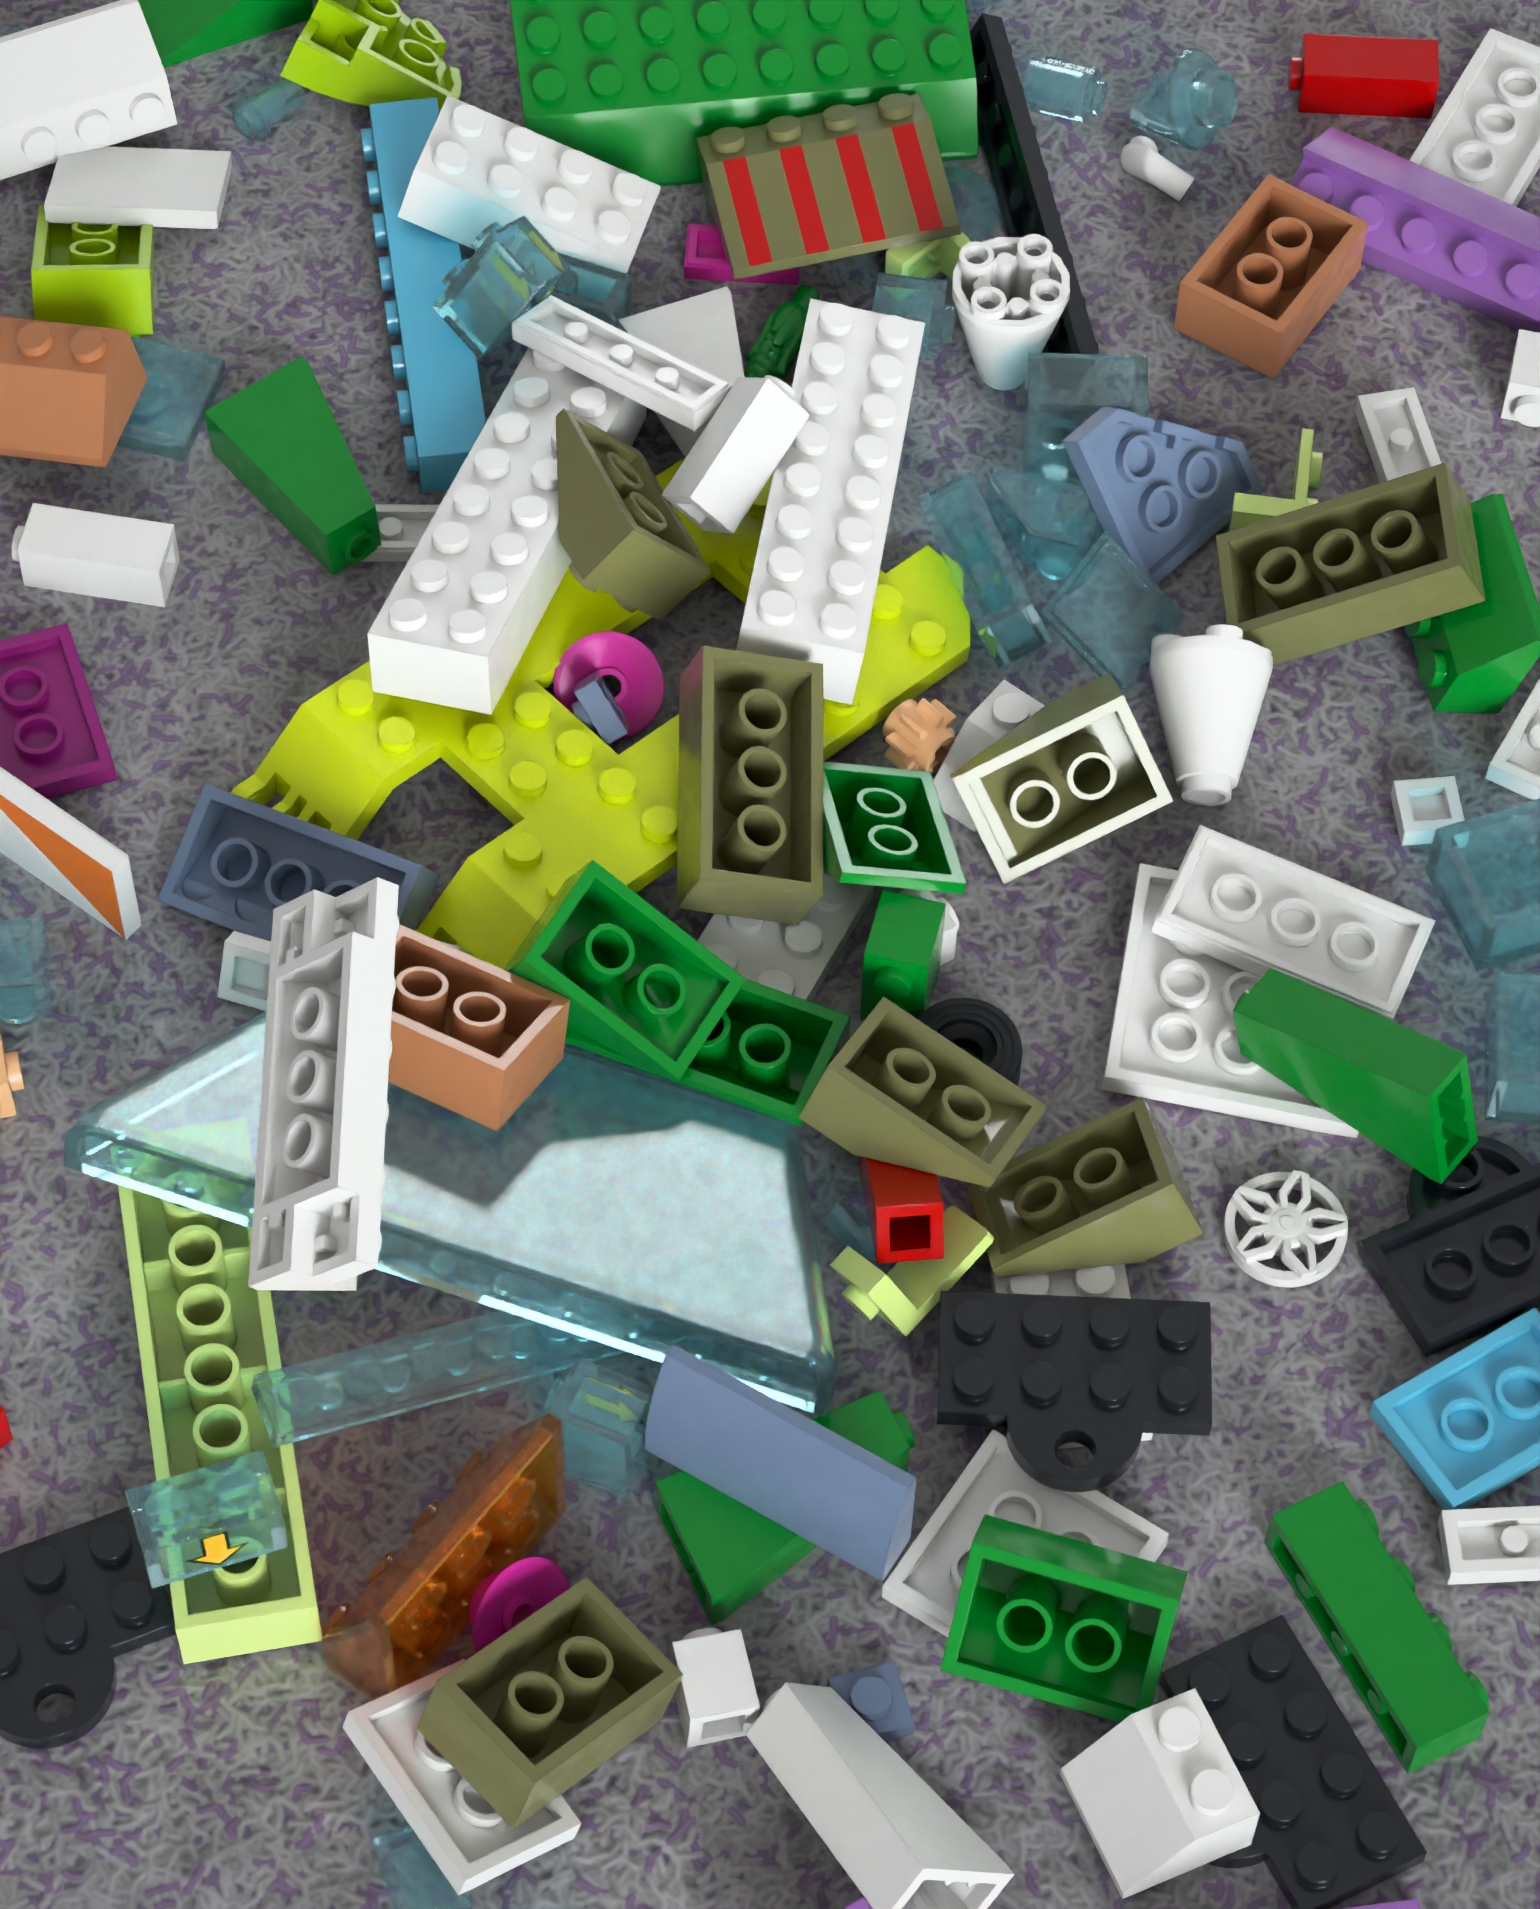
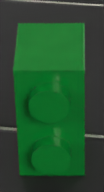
M882 890L864 952L860 1020L864 1021L883 997L915 1018H918L921 1013L930 1007L940 972L946 903Z

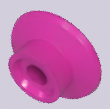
M598 632L585 636L575 642L559 661L561 664L557 667L554 675V697L572 714L574 712L571 704L578 700L574 694L576 683L598 670L601 676L611 674L616 676L621 682V688L617 692L612 693L630 723L628 733L615 741L627 739L638 734L656 717L664 697L663 672L655 655L638 639L619 632ZM598 732L595 733L600 739H602Z
M542 1557L521 1559L509 1564L501 1571L490 1574L478 1585L472 1595L468 1613L469 1622L472 1627V1641L476 1653L569 1589L567 1578L556 1563Z

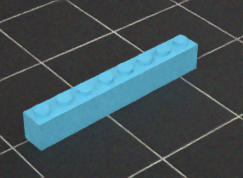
M437 97L369 104L371 128L360 129L364 163L375 162L376 170L366 171L370 205L381 204L382 213L372 214L376 248L387 247L388 256L378 257L382 292L393 291L394 300L384 301L388 336L399 335L401 345L390 346L394 381L406 380L407 390L397 391L400 425H412L413 436L403 437L407 472H419L421 493L448 491L486 424L460 247L456 241L397 217L413 171L439 116Z

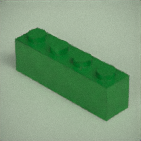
M1341 1481L1272 1514L1264 1544L1408 1774L1479 1739L1489 1715V1700L1478 1677L1471 1671L1464 1672L1451 1652L1452 1642L1444 1623L1436 1614H1427L1414 1594L1415 1584L1407 1565L1399 1556L1391 1557L1379 1539V1527L1370 1507L1362 1499L1355 1501L1345 1483Z

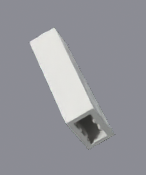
M727 286L618 319L620 330L731 385L735 383L738 377H745L732 295ZM655 412L686 458L709 421L693 431Z
M785 1682L779 1690L775 1691L767 1699L763 1712L746 1733V1736L873 1909H987L1014 1876V1873L831 1687Z

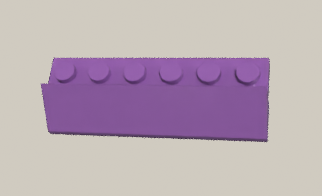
M1332 126L1303 148L1304 159L1293 176L1290 185L1369 223L1362 256L1363 262L1512 328L1539 333L1540 217Z

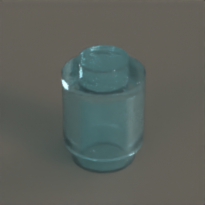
M1049 55L1043 60L1032 58L1027 65L1022 80L1026 103L1032 104L1034 111L1081 123H1086L1091 113L1095 115L1101 113L1108 90L1107 82L1101 81V71L1099 68Z

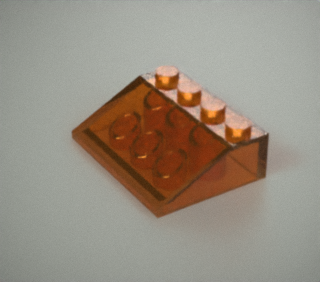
M546 1414L500 1436L485 1454L478 1451L466 1461L457 1476V1486L441 1504L438 1501H434L422 1511L413 1526V1536L397 1554L393 1551L385 1554L373 1568L368 1578V1587L352 1605L348 1602L343 1603L330 1616L322 1633L326 1667L372 1701L423 1678L470 1623L468 1615L469 1605L478 1585L490 1574L501 1571L515 1561L525 1559L566 1512L561 1420L553 1414Z

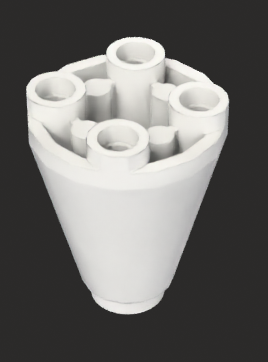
M1029 234L1024 237H997L983 242L974 241L967 243L961 248L959 261L953 270L952 298L975 368L982 380L988 386L997 390L1017 388L1029 377L1069 301V272L1061 258L1052 251L1053 246L1046 237L1038 234Z
M1213 625L1206 629L1205 635L1182 637L1164 634L1154 637L1151 643L1149 672L1175 781L1182 788V799L1195 805L1214 806L1231 800L1232 789L1237 787L1273 669L1271 651L1251 641L1243 640V630L1237 626Z

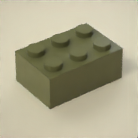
M586 1576L438 1679L425 1706L417 1729L512 1829H515L660 1722L681 1681L683 1673Z

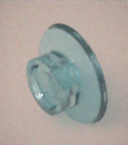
M1188 48L1177 56L1170 68L1165 87V110L1170 130L1182 147L1193 151L1208 145L1215 138L1220 127H1225L1232 121L1237 109L1238 98L1236 84L1230 73L1226 70H1219L1215 60L1208 53L1198 48Z

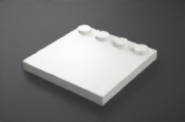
M1140 863L1135 881L1101 1089L1310 1131L1357 1138L1359 1133L1357 1130L1240 1053L1233 1009L1241 994L1245 990L1253 988L1262 977L1152 933L1155 918L1178 870Z

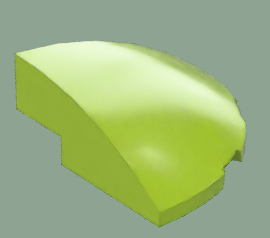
M318 0L310 19L298 37L280 74L281 77L314 92L368 107L369 104L437 97L439 112L447 96L459 100L462 86L459 68L447 66L443 59L447 43L429 20L420 18L411 20L399 7L400 0Z

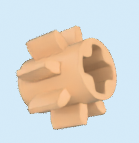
M924 698L919 703L913 699L902 702L891 712L884 723L882 733L886 737L885 741L891 745L884 756L899 769H913L916 771L924 769L931 773L938 771L957 737L955 735L956 732L950 727L957 719V716L937 699H934L931 703Z

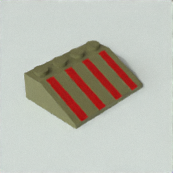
M895 93L882 97L878 102L858 106L834 105L825 109L823 113L798 118L788 115L779 116L771 119L767 124L743 129L724 127L714 131L711 135L696 138L705 199L734 280L961 234L959 218L931 120L919 94Z

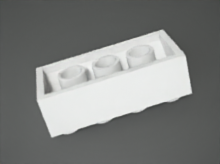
M138 0L116 1L0 37V180L56 163L58 156L107 147L177 125L167 76Z

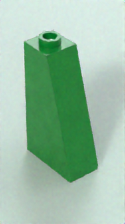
M302 356L204 411L212 452L332 576L353 563L364 560L377 550V547L382 545L375 504L309 362Z
M1271 968L1253 988L1245 990L1239 997L1233 1009V1018L1242 1055L1429 1179L1442 1184L1478 1142L1467 1053Z
M881 1390L811 1418L816 1423L908 1472L909 1451L915 1447L914 1436L901 1410L892 1412ZM683 1470L655 1481V1510L711 1625L725 1620L817 1547L814 1543Z

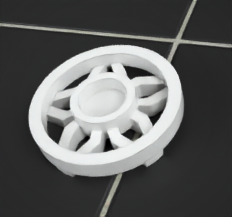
M1293 1170V1172H1272L1249 1180L1235 1191L1225 1212L1223 1237L1230 1256L1249 1276L1272 1286L1300 1287L1324 1278L1337 1266L1347 1242L1348 1220L1337 1197L1323 1184L1310 1178L1308 1173ZM1280 1188L1276 1195L1277 1203L1274 1202L1269 1193L1262 1191ZM1292 1189L1301 1191V1200L1298 1204L1288 1202L1287 1197ZM1311 1196L1320 1202L1325 1209L1318 1207L1308 1211L1311 1207ZM1247 1201L1263 1206L1265 1211L1263 1213L1255 1211ZM1237 1212H1239L1248 1225L1253 1226L1240 1242L1235 1230ZM1322 1222L1333 1224V1226L1318 1229L1313 1227V1223ZM1256 1239H1259L1262 1244L1261 1247L1246 1251ZM1336 1239L1331 1252L1317 1264L1315 1244L1319 1245ZM1302 1252L1305 1253L1307 1268L1296 1255ZM1276 1255L1281 1257V1261L1291 1271L1276 1270L1259 1263V1261L1271 1259Z

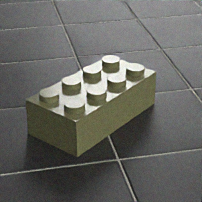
M1446 463L1216 535L1226 625L1241 628L1243 630V640L1251 641L1269 649L1273 657V666L1486 601L1470 498Z
M702 645L680 677L676 908L799 925L823 897V664Z

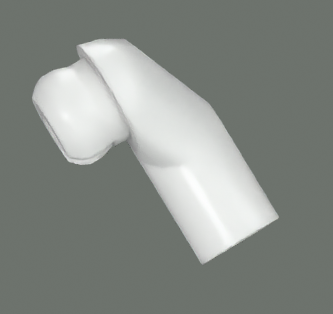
M1136 136L1130 140L1129 144L1122 148L1120 158L1122 167L1127 173L1154 185L1177 201L1181 200L1195 178L1158 154L1156 144L1146 136Z

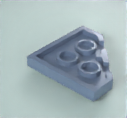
M1102 407L1063 440L1064 446L1130 588L1137 592L1148 593L1230 521L1235 492L1260 495L1264 492L1242 441L1207 434L1194 428L1164 420L1140 416L1135 412L1120 408Z

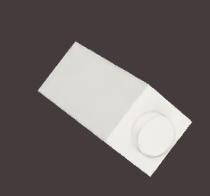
M766 375L764 378L738 377L661 496L703 531L733 534L810 416L806 410L794 401L795 391L785 382L771 375Z
M37 503L32 504L25 526H17L12 541V559L20 563L24 586L165 607L180 561L174 524Z

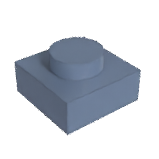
M598 670L578 681L574 690L578 700L571 704L575 716L594 733L598 732L607 745L627 734L630 722Z
M895 1661L827 1678V1687H831L884 1741L914 1734L915 1723Z

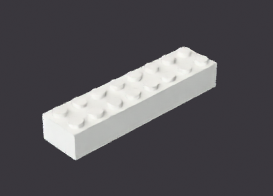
M810 298L792 383V389L796 393L794 401L806 410L810 416L773 473L736 651L823 664V699L852 705L865 653L925 323L896 315H886L849 307L840 303H830Z
M528 347L367 633L373 692L489 715L492 714L572 561L559 536L556 415L565 408L632 446L647 417L645 406Z

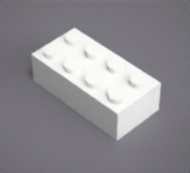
M447 96L413 171L397 217L496 259L505 250L522 270L528 271L534 264L536 276L613 307L661 186L481 110L476 106Z

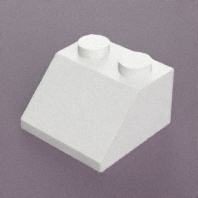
M1195 1688L1129 1715L1060 1770V1775L1122 1899L1245 1848L1252 1843L1260 1812Z

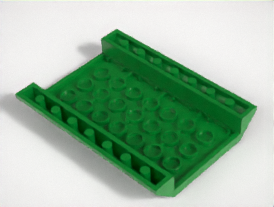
M509 0L524 128L657 185L672 186L703 183L696 138L711 135L720 128L738 127L743 129L767 124L771 119L779 116L788 115L798 118L823 113L825 109L834 105L858 106L878 102L882 97L895 93L919 94L931 120L942 161L974 159L978 157L976 72L965 0Z

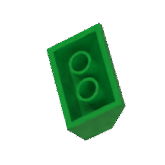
M1490 494L1471 503L1486 601L1404 626L1407 636L1411 638L1419 663V679L1422 685L1426 687L1433 712L1500 713L1540 656V607L1503 494Z
M985 1514L971 1544L940 1671L1116 1722H1122L1129 1715L1152 1706L1188 1572Z

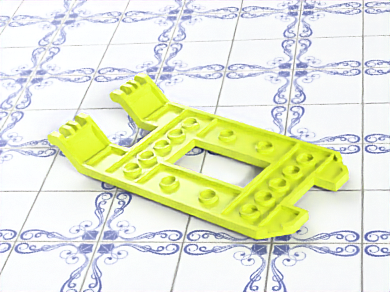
M685 458L655 476L663 491ZM773 473L733 534L703 531L673 506L711 570L694 589L714 577L746 604ZM929 545L887 573H884L882 570L879 571L865 653L852 705L823 699V761L887 718L899 704L908 699H914L968 661L970 650V580ZM568 567L491 715L373 692L369 660L301 704L256 772L238 784L230 793L261 805H265L278 793L283 800L273 806L272 809L357 841L395 787L439 758H442L515 826L466 859L415 931L435 940L459 946L468 952L469 955L504 969L565 880L591 860L597 862L635 893L677 865L679 714L618 755L545 689L554 683L555 671L561 664L559 662L561 657L575 642L585 636L598 632L610 631L628 634L652 618V616L638 609L635 612L627 611L616 602L612 595L601 589H598L596 592L587 590L574 578Z

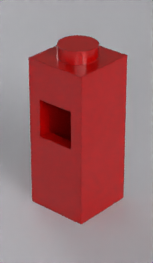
M1303 34L1300 57H1290L1288 90L1298 91V112L1432 119L1439 86L1438 40Z
M859 1156V1175L877 1264L943 1259V1200L937 1175Z

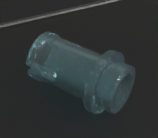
M281 77L276 83L254 97L243 96L238 99L236 108L232 111V120L237 130L248 139H252L255 136L261 139L269 135L272 125L292 112L304 107V95H299L294 99L290 97L301 91V87L299 84Z

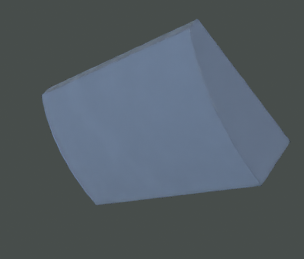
M205 783L157 901L233 931L271 941L273 909L314 889L337 897L379 877L399 885L397 908L399 924L415 930L440 875L415 862Z
M672 1344L663 1360L652 1395L646 1423L644 1449L883 1582L911 1538L917 1478Z

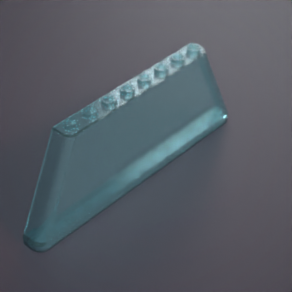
M266 1012L81 1113L65 1136L63 1166L252 1228ZM564 1047L561 1062L498 1131L388 1082L387 1102L389 1105V1116L385 1128L384 1146L386 1176L382 1188L380 1220L382 1245L378 1256V1267L375 1269L663 1363L666 1353L674 1344L778 1402L825 1416L833 1399L838 1368L801 1140L797 1130L791 1123L683 1084L674 1083L670 1080Z

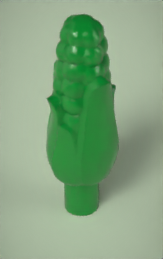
M808 285L799 286L791 301L780 304L769 314L756 342L744 355L749 360L747 370L744 372L745 377L764 378L766 375H771L776 378L785 379L791 362L800 350L810 298L819 299V294L814 288Z

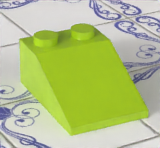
M39 205L31 265L34 320L128 330L132 340L140 338L142 334H153V225L118 226L117 223L109 225H90L81 222H74L73 224L49 223V221L45 220L44 205Z

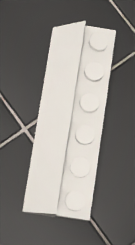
M379 877L337 897L314 889L273 909L248 1287L256 1290L357 1291V1275L378 1267V1256L382 1245V1235L380 1232L382 1188L386 1176L384 1146L385 1128L389 1116L387 1091L389 1060L392 1054V1041L390 1038L392 1000L396 989L394 977L395 945L399 929V917L397 915L399 885Z

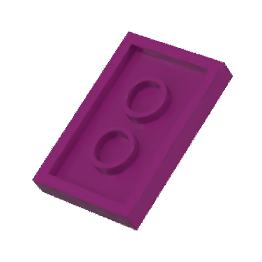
M68 623L0 641V767L46 799L117 780L115 766Z

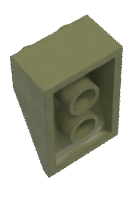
M563 408L556 415L560 541L572 560L569 570L574 578L587 590L596 592L598 589H601L612 595L616 602L627 611L635 612L638 609L661 621L711 570L672 504L661 496L664 491L642 453Z
M1110 672L1052 700L950 775L1003 884L1173 802L1128 703Z
M883 997L828 1065L798 1118L853 1155L991 1188L1048 1106Z
M1143 1097L1011 1159L991 1188L966 1182L978 1223L985 1227L994 1237L993 1243L986 1251L992 1270L997 1277L1145 1262L1204 1234L1173 1147Z

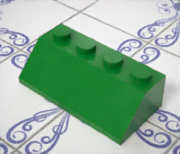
M746 979L677 1083L802 1127L806 1122L798 1117L826 1068L849 1040L850 1015ZM567 1028L566 1043L662 1077Z

